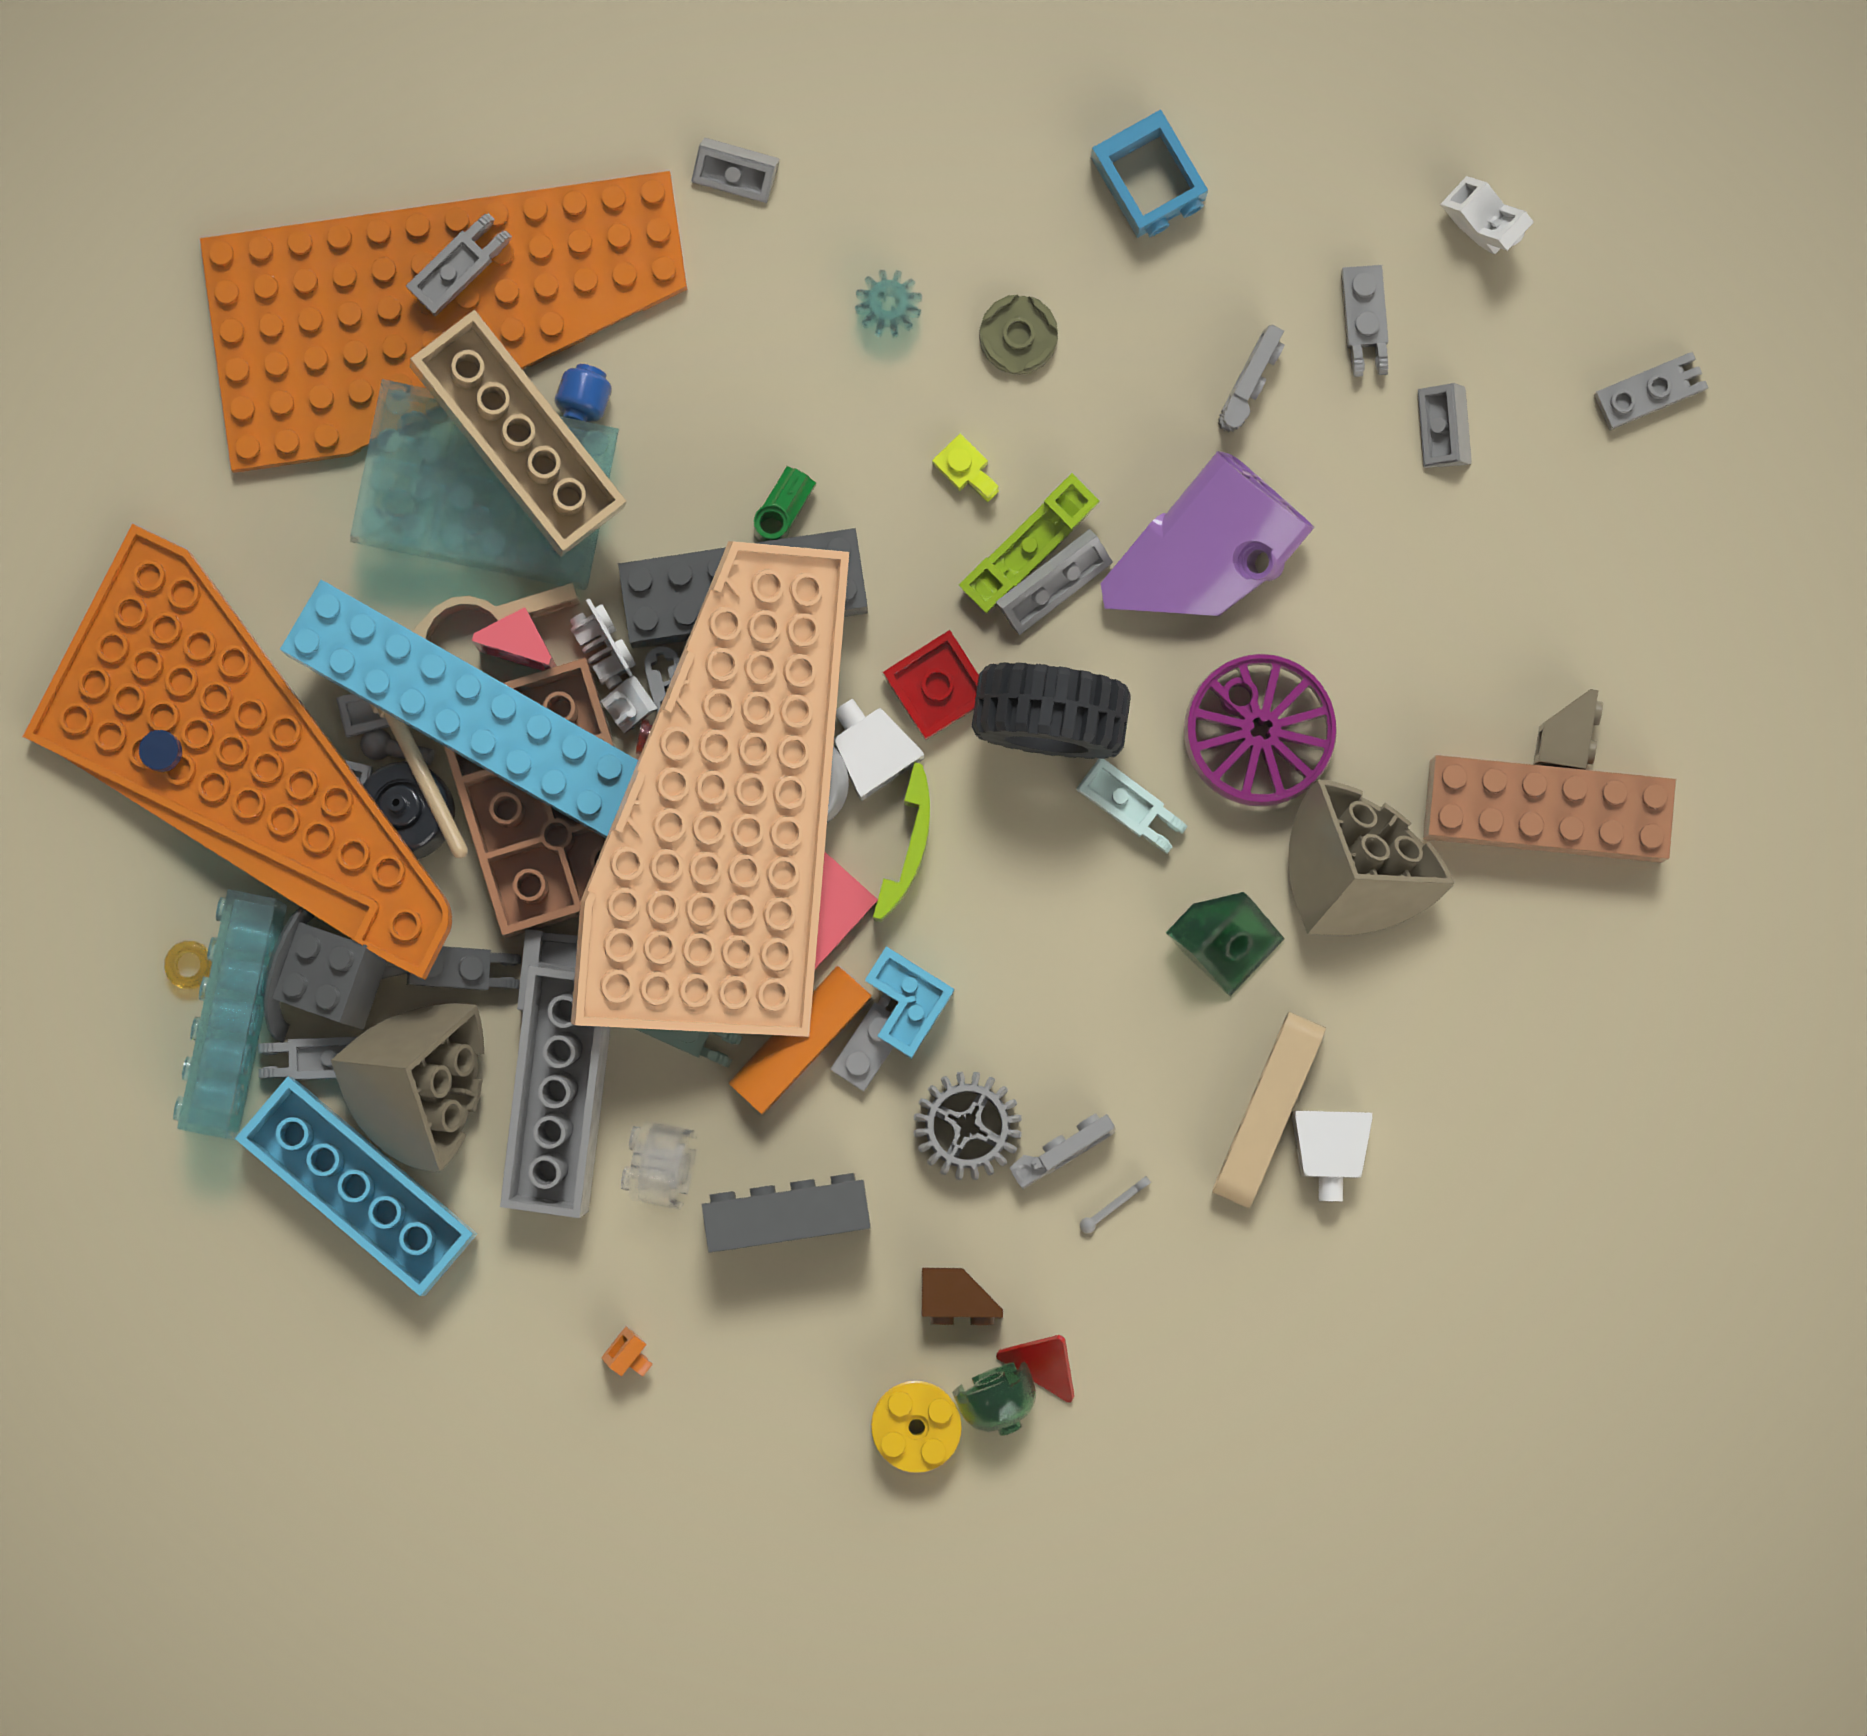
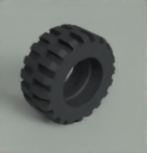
M1020 662L993 663L985 666L978 677L972 729L979 739L994 745H1001L1005 748L1068 758L1107 759L1109 757H1116L1124 748L1131 694L1127 685L1121 681L1110 679L1105 675L1093 674L1089 671L1074 670L1061 666H1048L1046 664Z

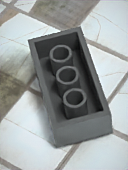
M849 1173L830 1176V1185L817 1187L815 1180L809 1179L790 1182V1191L777 1193L775 1186L770 1185L750 1188L751 1196L736 1199L735 1192L733 1191L710 1194V1203L701 1204L708 1253L871 1229L864 1180H856L855 1174Z

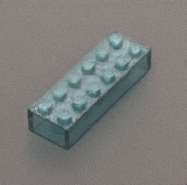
M228 889L226 898L220 897L216 921L221 922L218 937L211 938L207 953V960L212 961L209 977H203L199 990V1000L204 1001L201 1017L195 1016L190 1033V1040L195 1041L192 1057H186L182 1070V1080L187 1081L184 1097L178 1096L174 1107L173 1119L178 1121L177 1129L231 1140H236L235 1137L240 1132L264 1018L262 1005L264 978L271 953L282 931L287 905L276 898Z

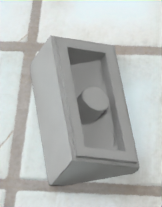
M704 138L699 145L691 182L767 203L778 168L779 158Z
M1456 383L1418 389L1424 467L1471 464L1465 387Z

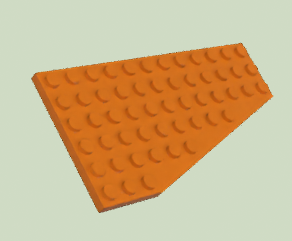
M670 171L200 238L231 471L237 473L353 456L361 452V449L417 421L421 422L443 411V408L410 368V358L474 309L521 369H524L528 366L532 367L585 341V338L641 310L645 311L688 290ZM489 213L495 219L492 227L474 242L483 249L502 231H507L512 236L510 242L435 317L407 289L406 285L462 230L466 232L479 218Z

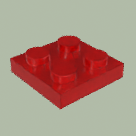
M951 630L943 633L882 672L925 741L974 710L979 674Z

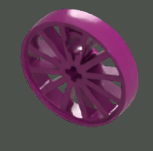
M1254 654L1230 660L1213 670L1194 692L1184 721V740L1187 754L1199 777L1220 796L1247 806L1265 807L1278 805L1306 792L1324 773L1331 760L1336 743L1337 727L1335 712L1322 684L1312 673L1298 663L1275 655ZM1265 665L1271 667L1261 709L1258 704V690L1251 680L1248 666ZM1280 669H1283L1301 679V682L1271 712L1270 709ZM1237 670L1240 677L1231 679L1225 686L1218 682V679L1225 674ZM1237 686L1245 688L1250 694L1249 704L1246 706L1233 704L1229 699V690ZM1308 687L1315 694L1321 707L1278 719ZM1210 689L1220 698L1221 705L1228 714L1238 716L1239 719L1199 709L1201 700L1207 690ZM1324 717L1326 722V740L1283 729ZM1196 720L1223 725L1236 730V732L1197 742ZM1253 722H1257L1259 726L1266 724L1269 727L1268 732L1265 734V740L1260 735L1256 737L1251 735L1255 727ZM1242 742L1214 772L1209 769L1200 753L1226 744ZM1282 742H1291L1322 750L1323 754L1314 770H1311ZM1250 749L1242 790L1240 791L1227 785L1220 778ZM1273 751L1283 757L1304 780L1285 790ZM1260 752L1270 776L1274 790L1272 794L1251 793Z

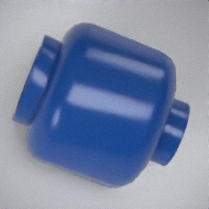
M578 364L576 368H570L563 373L555 395V405L564 413L563 419L573 425L585 426L586 422H596L603 417L612 393V386L606 379L607 375L604 371L588 364Z

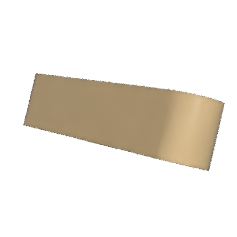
M1288 1012L1215 1181L1212 1193L1250 1208L1320 1046L1326 1027Z

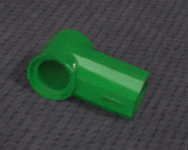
M786 466L764 505L755 514L754 536L758 542L787 538L790 528L814 490L816 482L800 470ZM768 518H775L781 522L782 529L775 534H769L763 531L760 525Z

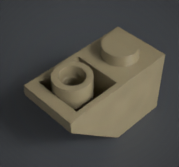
M1588 690L1539 726L1533 765L1586 770L1587 764L1592 765L1594 763L1597 741L1591 740L1593 725H1599L1603 710V702L1597 701L1599 690Z

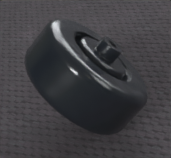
M407 761L385 765L372 773L363 783L365 789L417 859L430 855L445 842V838ZM429 769L455 820V803L451 791L444 781Z

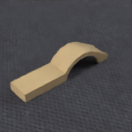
M573 583L496 607L487 600L473 596L453 597L435 606L412 632L431 642V637L438 624L450 614L462 610L482 611L499 621L525 607L533 619L578 605L580 601Z

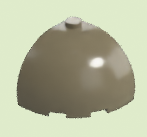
M1317 780L1302 800L1291 831L1288 862L1292 892L1307 934L1359 935L1395 926L1415 917L1435 904L1453 886L1454 881L1430 842L1424 845L1408 828L1412 824L1408 819L1386 803L1380 807L1361 797L1363 795L1362 790L1333 781Z
M449 1003L426 1006L398 1014L362 1033L331 1059L343 1098L357 1124L378 1147L406 1165L421 1170L441 1172L457 1153L466 1137L462 1129L469 1112L476 1113L483 1079H477L478 1054H484L483 1029L478 1007L472 1004Z

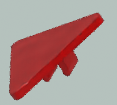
M1055 1335L1003 1348L997 1352L996 1358L1057 1397L1066 1402H1072L1075 1395L1066 1340L1063 1336Z

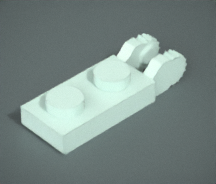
M1099 758L1076 788L1078 792L1137 836L1141 837L1142 835L1166 854H1168L1173 846L1169 843L1168 839L1148 827L1156 815L1175 832L1183 834L1188 827L1183 821L1164 808L1163 802L1105 759Z

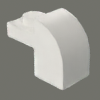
M1468 176L1440 204L1464 233L1492 254H1496L1500 249L1508 251L1512 246L1519 243L1524 237L1525 231L1534 223L1526 211L1505 205L1487 182Z

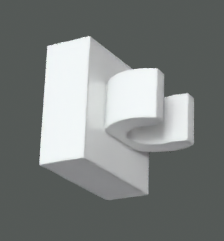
M635 676L626 679L601 700L603 706L623 733L634 729L657 709V706Z

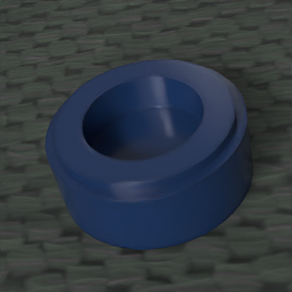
M155 730L148 733L142 739L139 746V756L142 762L150 769L157 772H166L176 767L182 756V746L180 741L171 733L164 730Z

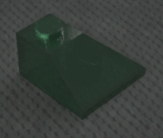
M1245 892L1193 903L1166 932L1180 950L1229 996L1243 984L1285 939Z

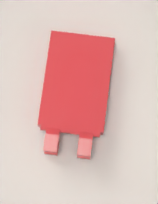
M824 852L815 970L878 901L874 895L826 852Z

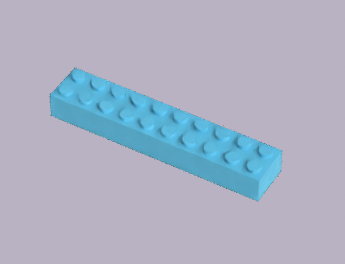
M320 580L280 648L286 656L602 837L607 838L637 765V759L327 582Z

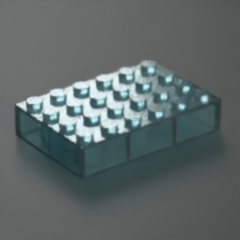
M382 379L350 534V542L562 586L573 583L576 589L586 590L589 584L600 527L560 557L427 388ZM560 416L606 476L610 478L619 429Z

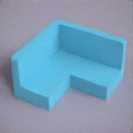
M886 946L865 979V982L898 1002L877 1037L898 1049L912 1060L955 989Z

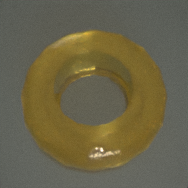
M185 940L175 944L168 951L164 959V970L167 978L174 986L181 989L193 990L203 986L210 979L214 969V960L211 952L204 944L197 941ZM187 953L195 954L200 960L198 972L190 977L181 975L178 969L179 959Z

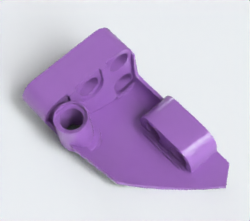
M1217 451L1169 511L1157 516L1146 527L1100 583L1104 608L1220 616L1263 582L1277 579L1282 574L1287 559L1311 533L1314 526L1238 458L1231 454ZM1265 552L1269 558V566L1263 573H1259L1255 566L1256 558Z

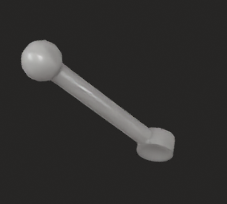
M1145 1176L1093 1217L1082 1219L1080 1222L1081 1230L1084 1233L1093 1232L1099 1221L1150 1184L1151 1181Z

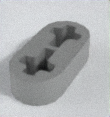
M665 646L652 649L644 661L653 702L657 706V713L666 694L665 688L669 687L680 660L674 650ZM660 655H664L667 661H674V665L668 667L669 681L663 682L659 670L652 671V665L657 664V657Z

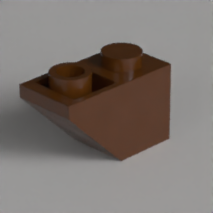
M922 1267V1317H930V1325H954V1317H970V1325H994L995 1317L1003 1318V1309L963 1268Z

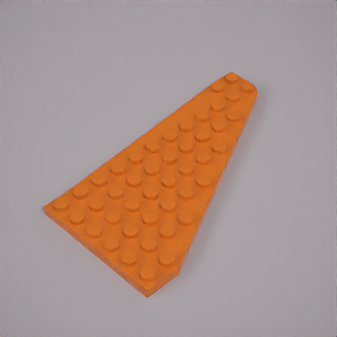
M132 524L22 737L67 759L362 946L363 944L367 945L368 950L384 960L426 980L452 927V911L448 900L193 554L166 539ZM155 730H164L171 733L180 741L182 746V756L176 767L166 772H157L150 769L142 762L139 756V746L142 739L148 733Z

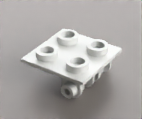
M589 598L586 601L593 615L587 618L584 613L574 616L570 619L573 626L570 630L575 635L580 646L602 636L585 646L582 651L586 654L604 644L607 645V648L591 656L588 662L593 664L612 654L610 657L592 666L600 679L601 685L606 684L610 690L623 682L620 678L621 675L627 673L629 678L633 677L630 668L636 664L623 640L620 639L614 642L610 634L617 630L603 605L594 607Z

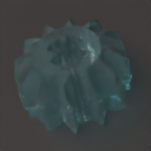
M880 270V282L878 283L872 277L867 276L864 281L869 290L858 289L856 292V297L863 301V303L855 306L856 314L866 315L862 321V326L869 328L877 323L875 335L879 337L883 335L885 327H890V334L893 338L898 337L897 325L899 324L905 330L910 331L913 328V324L908 317L919 318L921 315V309L914 305L922 301V295L918 292H911L915 287L913 279L900 284L902 272L899 270L895 271L892 280H887L886 271ZM887 296L894 297L897 308H894L892 305L891 311L883 310L880 300L883 299L886 302Z

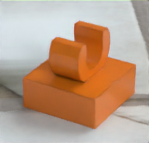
M625 1326L601 1357L607 1366L621 1377L629 1367L643 1377L653 1365L641 1353L647 1344L627 1326Z

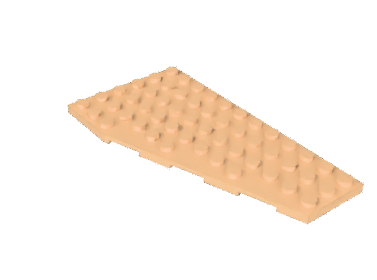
M728 541L580 902L571 1024L580 1026L809 1037L849 552Z

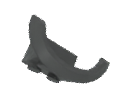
M302 907L292 914L281 931L266 970L262 1005L268 1031L275 1040L281 1043L284 1042L290 1024L286 1023L282 1016L280 1001L339 1023L364 1030L388 961L368 950L367 945L363 944L362 946L356 941L307 925L315 915Z

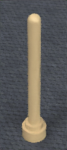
M370 704L374 713H379L381 718H386L453 856L464 858L468 853V848L408 726Z

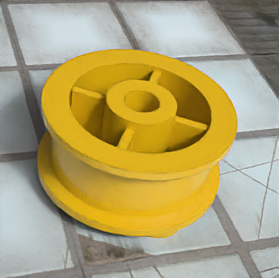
M907 1381L889 1389L876 1404L871 1421L872 1436L883 1458L898 1469L915 1473L930 1471L944 1464L955 1452L962 1430L960 1414L953 1400L941 1388L924 1381ZM914 1419L923 1421L924 1426L919 1433L909 1431V1423Z

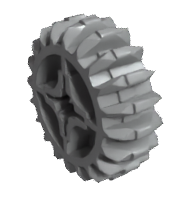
M957 1072L956 1079L958 1085L951 1086L949 1078L944 1076L941 1078V1082L946 1090L940 1093L935 1086L931 1085L928 1091L935 1097V1100L932 1103L923 1098L919 1100V1105L929 1110L927 1115L914 1114L915 1121L926 1122V1129L914 1130V1136H927L928 1142L921 1144L918 1149L921 1153L930 1148L933 1149L935 1154L927 1160L930 1166L934 1165L939 1158L945 1161L940 1170L941 1174L946 1175L950 1165L957 1167L955 1173L957 1180L963 1178L964 1168H971L972 1180H977L979 1178L977 1167L983 1165L986 1173L990 1176L994 1174L990 1161L995 1158L1001 1166H1005L1007 1160L1000 1152L1003 1149L1013 1154L1016 1152L1017 1148L1007 1143L1008 1136L1012 1138L1021 1137V1131L1010 1130V1123L1021 1122L1022 1118L1021 1115L1017 1114L1008 1115L1007 1110L1014 1108L1017 1102L1015 1099L1009 1100L1005 1104L1001 1101L1000 1098L1008 1091L1005 1086L1001 1087L996 1094L990 1090L994 1085L995 1078L989 1077L985 1087L978 1085L980 1079L979 1072H973L971 1084H965L963 1072ZM971 1092L977 1094L970 1108L964 1112H955L941 1105L949 1097L959 1093ZM988 1100L996 1107L1000 1115V1136L987 1129L981 1122V1113ZM978 1107L974 1125L979 1128V1131L985 1133L987 1137L979 1133L972 1136L969 1133V1137H964L961 1144L957 1145L961 1127L948 1116L951 1115L956 1119L963 1116L966 1119V1115H971L974 1108ZM935 1116L950 1124L954 1130L955 1136L947 1152L943 1150L935 1137L933 1127ZM978 1139L994 1146L988 1154L972 1160L958 1158L964 1145L970 1140Z

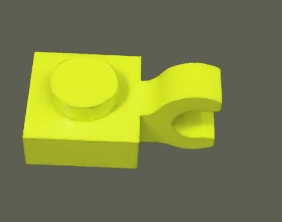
M961 433L932 460V464L959 491L969 483L986 502H989L999 492V486L987 474L982 472L988 465V460Z

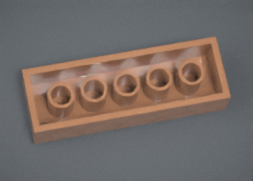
M1435 755L1430 760L1423 839L1662 863L1670 858L1676 779Z

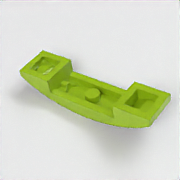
M1071 473L1011 536L988 558L986 557L958 585L987 614L997 605V600L1021 583L1068 537L1099 504L1100 500Z
M916 762L913 766L904 805L918 808L919 810L900 881L896 882L883 878L873 915V920L882 922L891 914L906 895L916 877L925 853L930 824V797L923 765Z

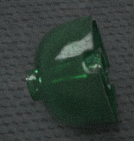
M1014 1362L992 1368L972 1377L974 1386L966 1391L961 1384L952 1392L959 1411L967 1423L973 1428L984 1432L998 1430L1000 1436L1011 1434L1022 1427L1020 1421L1029 1415L1036 1399L1034 1381L1026 1362H1021L1018 1370Z

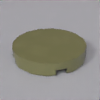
M1008 295L994 302L984 314L979 330L980 346L987 360L999 370L1011 374H1028L1043 367L1053 356L1058 341L1057 322L1051 310L1039 299L1030 296Z

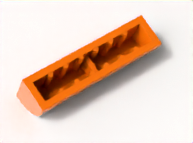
M836 966L813 991L809 1037L772 1035L728 1083L756 1110L764 1115L872 999V995L843 969Z

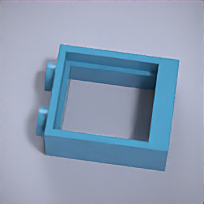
M1161 109L1092 147L1090 158L1137 238L1146 233L1149 237H1153L1170 226L1168 221L1182 214L1183 218H1187L1204 207L1202 202L1206 200L1208 189ZM1161 137L1191 189L1143 215L1113 162Z

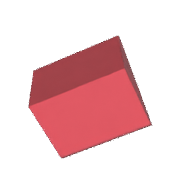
M525 607L475 632L472 642L481 653L539 671L557 666Z

